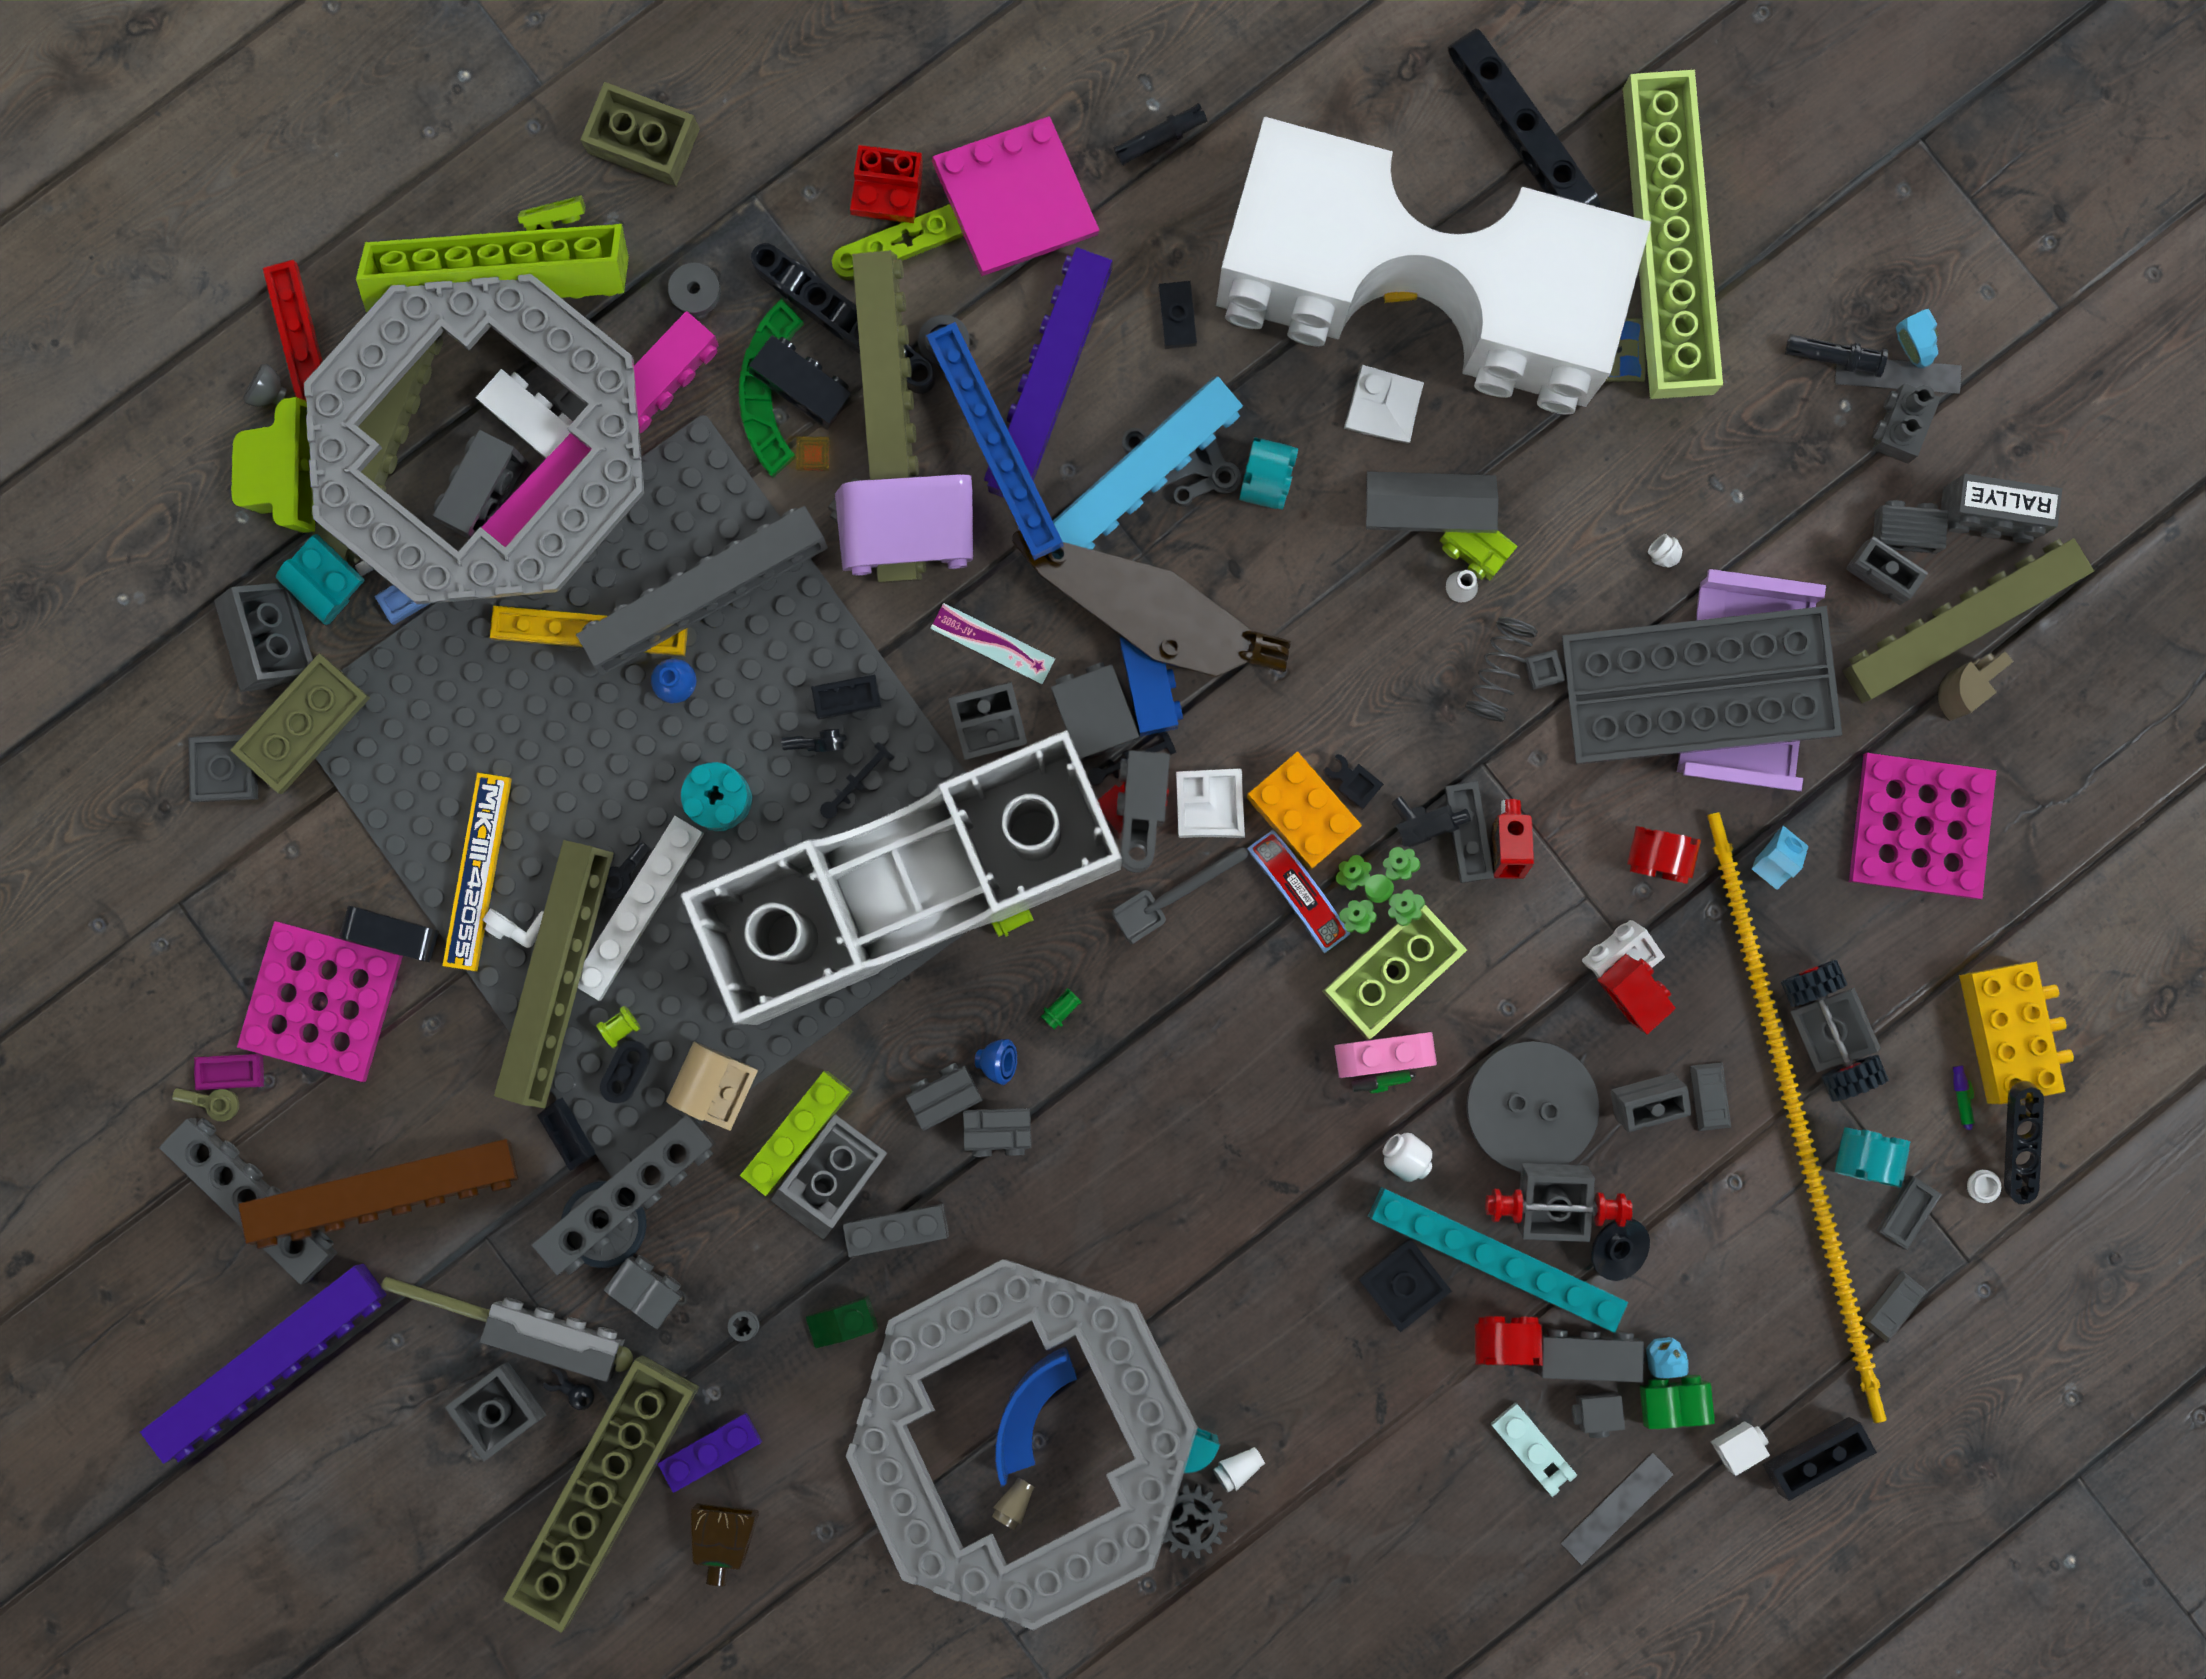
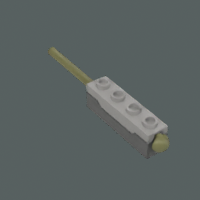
M385 1277L381 1286L383 1290L485 1322L480 1343L607 1382L613 1378L615 1371H626L633 1363V1354L627 1347H623L625 1339L617 1337L618 1332L604 1327H598L596 1331L585 1327V1321L572 1317H567L566 1321L555 1318V1312L548 1309L536 1307L535 1311L522 1308L523 1302L516 1299L504 1298L503 1301L493 1303L491 1309H486L389 1277Z

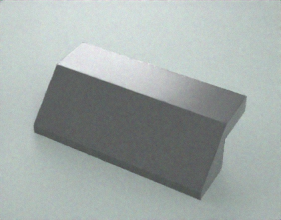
M1367 471V530L1494 534L1498 531V488L1496 475Z

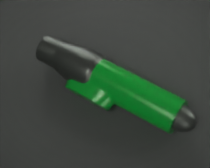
M1406 1069L1368 1076L1352 1081L1353 1092H1384L1388 1090L1389 1086L1411 1082L1416 1077V1073Z

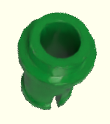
M1066 988L1065 992L1048 1009L1046 1007L1043 1008L1044 1013L1040 1017L1055 1030L1058 1026H1063L1062 1022L1082 1001L1071 990Z

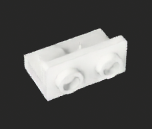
M1630 920L1617 927L1614 933L1603 943L1594 946L1589 954L1582 959V962L1599 979L1625 954L1637 961L1642 958L1652 968L1664 959L1665 956L1648 931L1633 920Z

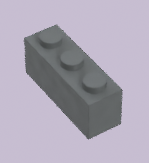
M944 1203L847 1221L843 1224L849 1257L932 1242L949 1237Z
M1547 1329V1334H1542L1543 1365H1537V1374L1542 1378L1643 1382L1644 1342L1634 1338V1333L1616 1331L1614 1337H1601V1331L1581 1330L1580 1336L1568 1335V1330Z

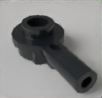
M828 729L819 731L820 737H782L781 745L783 750L807 748L808 751L827 752L844 749V741L847 738L845 734L839 733V729Z
M641 841L620 867H610L603 895L610 899H619L625 896L631 887L632 878L630 874L652 849Z

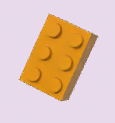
M1298 751L1246 796L1249 802L1309 871L1362 826Z

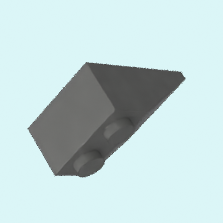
M834 1115L779 1187L771 1201L824 1240L887 1155V1152L837 1115Z

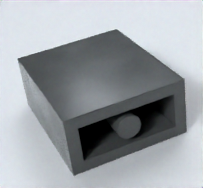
M1102 662L1085 669L1086 674L1076 678L1073 674L1065 675L1056 679V685L1051 687L1064 726L1080 762L1139 741L1138 731L1112 664L1105 666Z

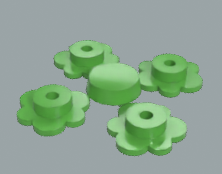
M1401 847L1391 849L1389 858L1383 861V866L1387 869L1386 876L1382 874L1370 876L1371 864L1364 862V859L1359 855H1354L1348 862L1343 861L1339 864L1340 872L1336 875L1337 883L1341 886H1346L1350 891L1356 890L1358 886L1365 887V894L1369 899L1362 900L1360 903L1357 900H1352L1349 902L1348 908H1344L1340 912L1339 918L1345 923L1346 931L1353 932L1356 930L1359 934L1367 933L1371 928L1370 923L1375 922L1377 919V915L1373 911L1374 905L1372 902L1381 903L1388 899L1391 906L1388 910V915L1390 918H1396L1399 925L1406 926L1411 923L1412 919L1418 920L1421 918L1422 912L1420 909L1425 905V900L1421 895H1414L1411 890H1405L1402 894H1393L1394 885L1392 881L1400 878L1402 880H1409L1412 873L1418 871L1421 866L1419 859L1415 857L1413 849L1408 848L1405 851Z

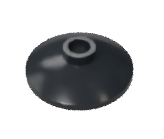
M1632 1218L1631 1220H1626L1624 1227H1618L1615 1220L1607 1224L1597 1235L1592 1247L1591 1259L1596 1272L1603 1278L1611 1281L1624 1280L1634 1275L1642 1267L1649 1253L1650 1238L1647 1229L1639 1221Z

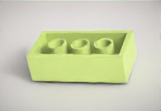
M1426 905L1420 909L1422 912L1421 918L1418 920L1412 919L1411 923L1406 926L1396 923L1322 991L1366 1040H1371L1467 951ZM1390 965L1398 968L1399 972L1395 978L1387 975L1386 970Z

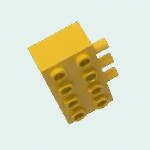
M2037 962L2019 963L1959 975L1987 1104L2008 1103L2009 1090L2013 1085L2021 1081L2033 1083L2044 1096L2066 1092L2060 1064L2073 1062L2074 1055L2070 1049L2056 1051L2052 1032L2065 1030L2067 1024L2064 1017L2049 1019L2045 1000L2059 997V988L2055 984L2042 987ZM2027 1093L2026 1098L2031 1097V1094Z

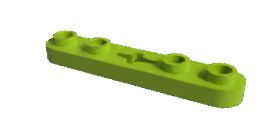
M949 204L916 217L914 223L903 222L839 248L833 255L832 265L838 277L850 281L854 280L852 254L891 250L897 255V259L903 261L961 238L964 235ZM908 233L910 237L917 236L912 240V246L907 247L905 243H899L903 240L902 234Z

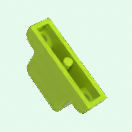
M292 397L283 399L278 403L275 409L273 425L244 430L235 436L232 453V501L239 507L260 514L273 512V519L279 526L301 533L315 532V520L312 513V506L314 505L313 489L310 483L309 460H311L310 444L307 438L306 415H308L307 401Z

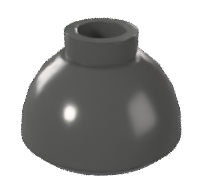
M262 364L252 378L243 399L246 404L251 406L263 407L272 403L277 406L283 400L287 389L282 387L277 372L268 364Z

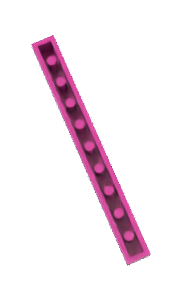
M687 311L634 365L639 433L644 432L652 422L651 417L659 409L664 410L669 406L674 398L673 394L680 386L685 387L693 380L696 374L695 370L702 363H709L717 353L716 348L719 345L715 335ZM570 433L481 528L506 548L591 449Z

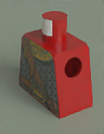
M1517 799L1501 801V815L1497 816L1492 825L1491 862L1494 878L1524 879L1534 865L1532 818L1530 815H1521V801Z

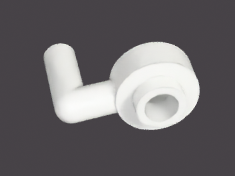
M491 908L482 920L487 923L484 929L496 938L502 939L505 935L522 946L530 948L536 942L544 912L541 911L527 932Z

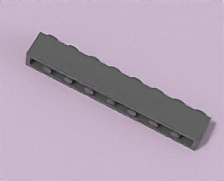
M805 506L799 509H790L782 515L780 520L771 525L764 524L758 527L753 532V535L742 541L736 540L725 547V551L714 557L708 556L701 559L695 568L686 573L679 572L669 578L668 583L663 586L644 591L639 596V599L631 604L620 605L613 609L611 615L600 621L589 622L576 636L595 669L603 676L828 549L826 541Z

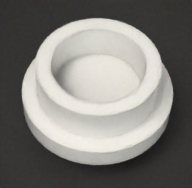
M1978 1170L1968 1179L1967 1190L1975 1201L1990 1203L1996 1200L2001 1193V1181L1992 1171Z

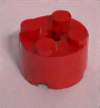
M1636 826L1627 862L1628 865H1631L1630 872L1655 877L1656 871L1663 872L1662 879L1687 884L1688 879L1693 878L1701 840Z
M1501 1316L1478 1318L1479 1323L1475 1324V1365H1543L1542 1324H1538V1317L1511 1318V1323H1505V1317Z

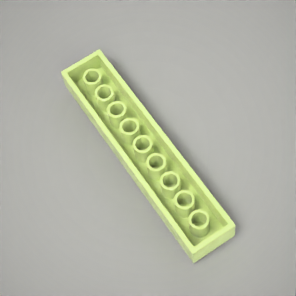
M1695 70L1630 74L1623 87L1633 210L1635 218L1651 222L1639 266L1650 399L1714 395L1723 386Z

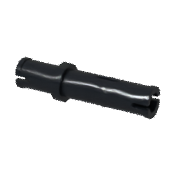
M1197 103L1176 116L1171 114L1161 124L1113 147L1117 158H1120L1121 165H1126V163L1174 138L1179 140L1183 138L1184 133L1203 123H1207L1208 120L1204 111H1201V105Z

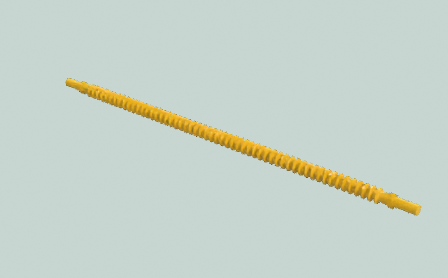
M1720 812L1707 815L1716 846L1713 847V850L1721 864L1718 870L1723 871V875L1720 878L1726 881L1723 888L1728 889V893L1725 896L1731 899L1728 906L1733 908V912L1730 915L1736 918L1733 925H1737L1738 930L1735 933L1741 936L1738 943H1742L1743 948L1740 951L1746 954L1743 961L1748 962V967L1745 970L1751 973L1748 979L1753 981V985L1750 988L1756 991L1753 998H1757L1758 1003L1755 1006L1761 1009L1758 1016L1763 1017L1761 1026L1766 1027L1763 1035L1768 1036L1769 1040L1766 1041V1044L1771 1046L1768 1053L1773 1054L1774 1058L1771 1059V1063L1776 1064V1068L1773 1071L1778 1072L1779 1077L1776 1078V1081L1781 1082L1778 1090L1784 1093L1781 1096V1100L1786 1101V1105L1783 1108L1789 1111L1786 1118L1791 1119V1123L1788 1126L1794 1129L1791 1136L1796 1138L1794 1146L1799 1148L1796 1155L1801 1156L1802 1160L1799 1161V1165L1804 1166L1801 1173L1807 1176V1179L1804 1180V1183L1809 1185L1806 1192L1812 1195L1809 1198V1202L1814 1203V1207L1811 1210L1817 1213L1814 1220L1819 1221L1817 1230L1822 1232L1819 1239L1824 1240L1825 1244L1822 1245V1249L1827 1250L1824 1257L1830 1260L1827 1263V1267L1832 1268L1829 1276L1835 1279L1832 1282V1286L1837 1287V1291L1834 1294L1840 1297L1837 1304L1842 1305L1843 1308L1840 1310V1314L1845 1316L1842 1323L1848 1326L1845 1329V1333L1850 1334L1847 1341L1853 1344V1347L1850 1348V1351L1855 1353L1852 1360L1858 1363L1855 1370L1860 1371V1386L1862 1391L1866 1393L1873 1422H1885L1887 1419L1878 1390L1880 1382L1873 1371L1876 1364L1870 1361L1873 1358V1354L1868 1353L1867 1350L1870 1349V1344L1865 1343L1868 1336L1862 1333L1865 1330V1326L1860 1325L1863 1317L1857 1314L1860 1311V1307L1855 1306V1302L1858 1299L1852 1296L1855 1289L1849 1286L1852 1283V1279L1847 1277L1850 1270L1844 1267L1847 1264V1260L1842 1259V1255L1845 1252L1839 1249L1842 1242L1837 1241L1839 1232L1834 1230L1837 1223L1832 1222L1831 1218L1834 1217V1213L1829 1212V1208L1832 1205L1826 1202V1199L1829 1198L1828 1194H1824L1827 1186L1821 1183L1824 1176H1820L1819 1171L1822 1168L1816 1165V1162L1819 1161V1158L1814 1157L1813 1154L1816 1152V1148L1811 1147L1814 1139L1808 1136L1811 1133V1130L1806 1128V1124L1809 1121L1804 1120L1803 1115L1806 1114V1111L1801 1110V1106L1804 1103L1798 1100L1801 1093L1796 1091V1087L1799 1084L1793 1081L1796 1074L1791 1073L1790 1069L1793 1068V1065L1788 1063L1791 1056L1786 1055L1785 1051L1788 1050V1046L1783 1045L1786 1037H1781L1780 1032L1783 1031V1028L1778 1026L1781 1019L1775 1016L1778 1013V1009L1773 1008V1004L1776 1001L1771 1000L1770 995L1773 994V991L1768 990V986L1771 983L1765 980L1768 973L1763 971V967L1766 964L1760 961L1763 954H1759L1758 949L1761 946L1759 944L1756 945L1755 940L1758 939V936L1753 935L1755 926L1750 925V921L1753 918L1748 917L1750 908L1745 906L1748 899L1743 898L1742 894L1745 893V890L1740 888L1743 881L1738 880L1737 876L1740 875V872L1735 870L1738 863L1733 862V847L1731 843H1728Z

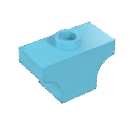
M1782 826L1774 834L1769 844L1755 858L1752 870L1778 890L1789 878H1794L1802 869L1808 845L1786 827Z

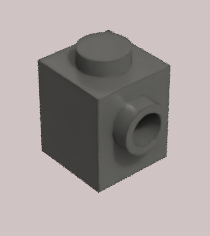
M1616 1392L1576 1395L1577 1404L1572 1405L1573 1422L1575 1425H1579V1429L1584 1433H1589L1590 1438L1608 1437L1609 1431L1625 1430L1621 1395Z

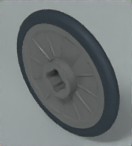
M607 1181L590 1183L577 1190L567 1201L561 1220ZM623 1187L619 1192V1200L622 1204L630 1206L635 1200V1194L628 1188ZM643 1206L633 1214L636 1220L623 1231L616 1228L607 1235L611 1241L597 1253H594L591 1249L582 1256L584 1264L597 1268H609L624 1263L629 1256L632 1257L640 1248L646 1233V1215ZM597 1209L594 1212L593 1221L596 1225H599L600 1217L609 1221L608 1213L605 1210ZM571 1231L568 1234L567 1242L569 1246L574 1249H579L582 1246L583 1238L579 1232Z

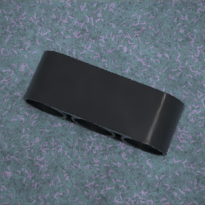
M348 905L339 937L417 960L430 962L439 931Z

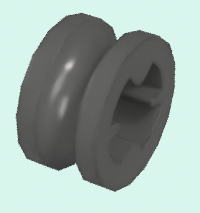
M747 1310L735 1313L728 1322L730 1336L741 1342L755 1337L760 1327L757 1316ZM744 1317H747L749 1319L748 1325L752 1329L750 1333L745 1331L744 1335L738 1333L739 1326L735 1323L737 1319L741 1321Z

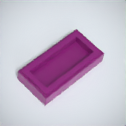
M263 1054L194 1057L195 1090L264 1087Z

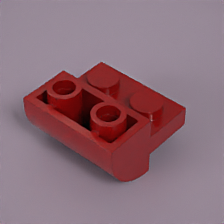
M858 145L854 169L855 181L850 205L851 215L914 223L917 202L920 200L922 153Z

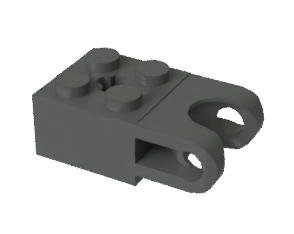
M1129 750L1128 759H1121L1119 782L1126 783L1125 792H1119L1116 815L1123 816L1120 856L1122 858V866L1129 872H1143L1149 868L1153 861L1157 826L1162 827L1165 821L1170 754ZM1134 847L1142 848L1145 852V858L1140 861L1133 860L1129 856V851Z

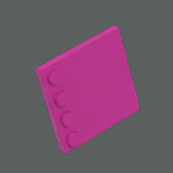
M1050 116L935 155L932 158L933 166L981 276L1097 236L1100 231Z

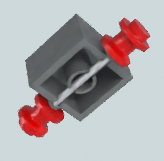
M1522 1163L1520 1189H1515L1512 1196H1502L1500 1189L1494 1188L1492 1195H1486L1485 1211L1486 1215H1491L1493 1222H1499L1502 1216H1512L1523 1239L1590 1242L1592 1216H1594L1596 1226H1603L1605 1220H1615L1618 1227H1624L1626 1220H1631L1632 1218L1631 1200H1626L1624 1193H1618L1615 1200L1605 1199L1602 1192H1597L1593 1201L1595 1177L1588 1165Z

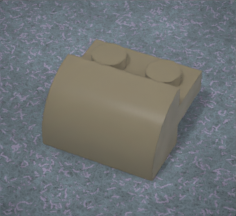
M2006 652L1996 656L1989 653L1982 659L1978 658L1973 662L1949 671L1944 676L1939 686L1938 700L1941 710L1949 721L1972 713L1997 693L1989 681L2014 662Z

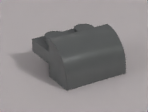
M1012 682L948 698L965 760L1028 744Z

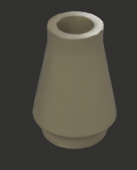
M1018 1477L1011 1488L993 1507L996 1510L992 1518L1012 1530H1015L1018 1523L1022 1525L1031 1494L1035 1487Z

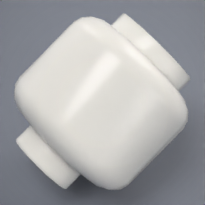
M1395 1134L1384 1146L1385 1166L1403 1181L1412 1182L1417 1178L1423 1179L1431 1171L1432 1150L1414 1134Z

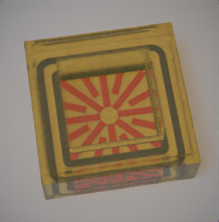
M797 437V471H830L829 437Z

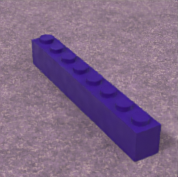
M1076 247L1073 257L1069 255L1066 257L1062 268V274L1066 276L1062 286L1056 285L1051 298V304H1054L1051 316L1046 314L1040 327V333L1043 334L1040 345L1034 344L1028 362L1032 363L1029 375H1022L1017 392L1021 393L1018 404L1012 403L1006 422L1010 423L1008 431L1033 482L1112 272L1111 259ZM988 466L984 481L988 482V492L1003 497Z
M364 1263L352 1267L141 1430L140 1433L163 1464L173 1459H176L179 1463L195 1451L192 1445L201 1438L206 1442L222 1430L219 1425L227 1418L233 1421L249 1409L246 1404L254 1397L259 1401L275 1389L273 1383L280 1377L286 1380L302 1368L299 1363L307 1356L313 1359L328 1348L325 1342L335 1335L339 1339L355 1327L352 1322L360 1315L366 1318L381 1307L378 1301L387 1294L381 1289V1286Z

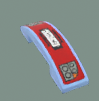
M1271 830L1247 848L1264 873L1269 876L1304 923L1305 928L1324 953L1351 934L1346 931L1345 924L1340 920L1339 915L1315 881L1274 830Z

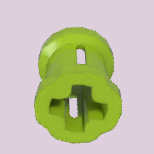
M622 1006L620 1012L605 1023L600 1021L597 1024L599 1032L612 1048L618 1046V1041L633 1030L637 1032L641 1029L639 1023L626 1006Z

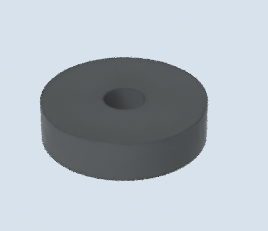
M687 263L677 268L671 275L668 292L670 299L680 312L685 313L687 311L692 316H702L712 311L718 304L721 296V286L716 274L708 266L701 263ZM692 286H700L698 293L691 294L689 292Z

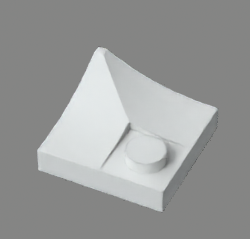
M1362 365L1344 429L1409 444L1424 382Z
M1242 769L1176 772L1179 838H1245Z

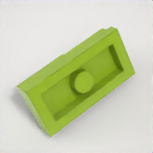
M582 195L522 210L519 212L518 220L520 224L523 223L527 231L536 230L537 224H540L545 229H554L552 221L561 220L562 224L578 221L581 219L580 215L584 214L586 207Z

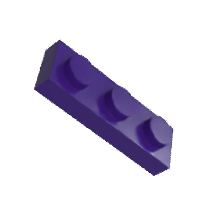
M746 1412L658 1463V1466L674 1493L759 1445L762 1440Z

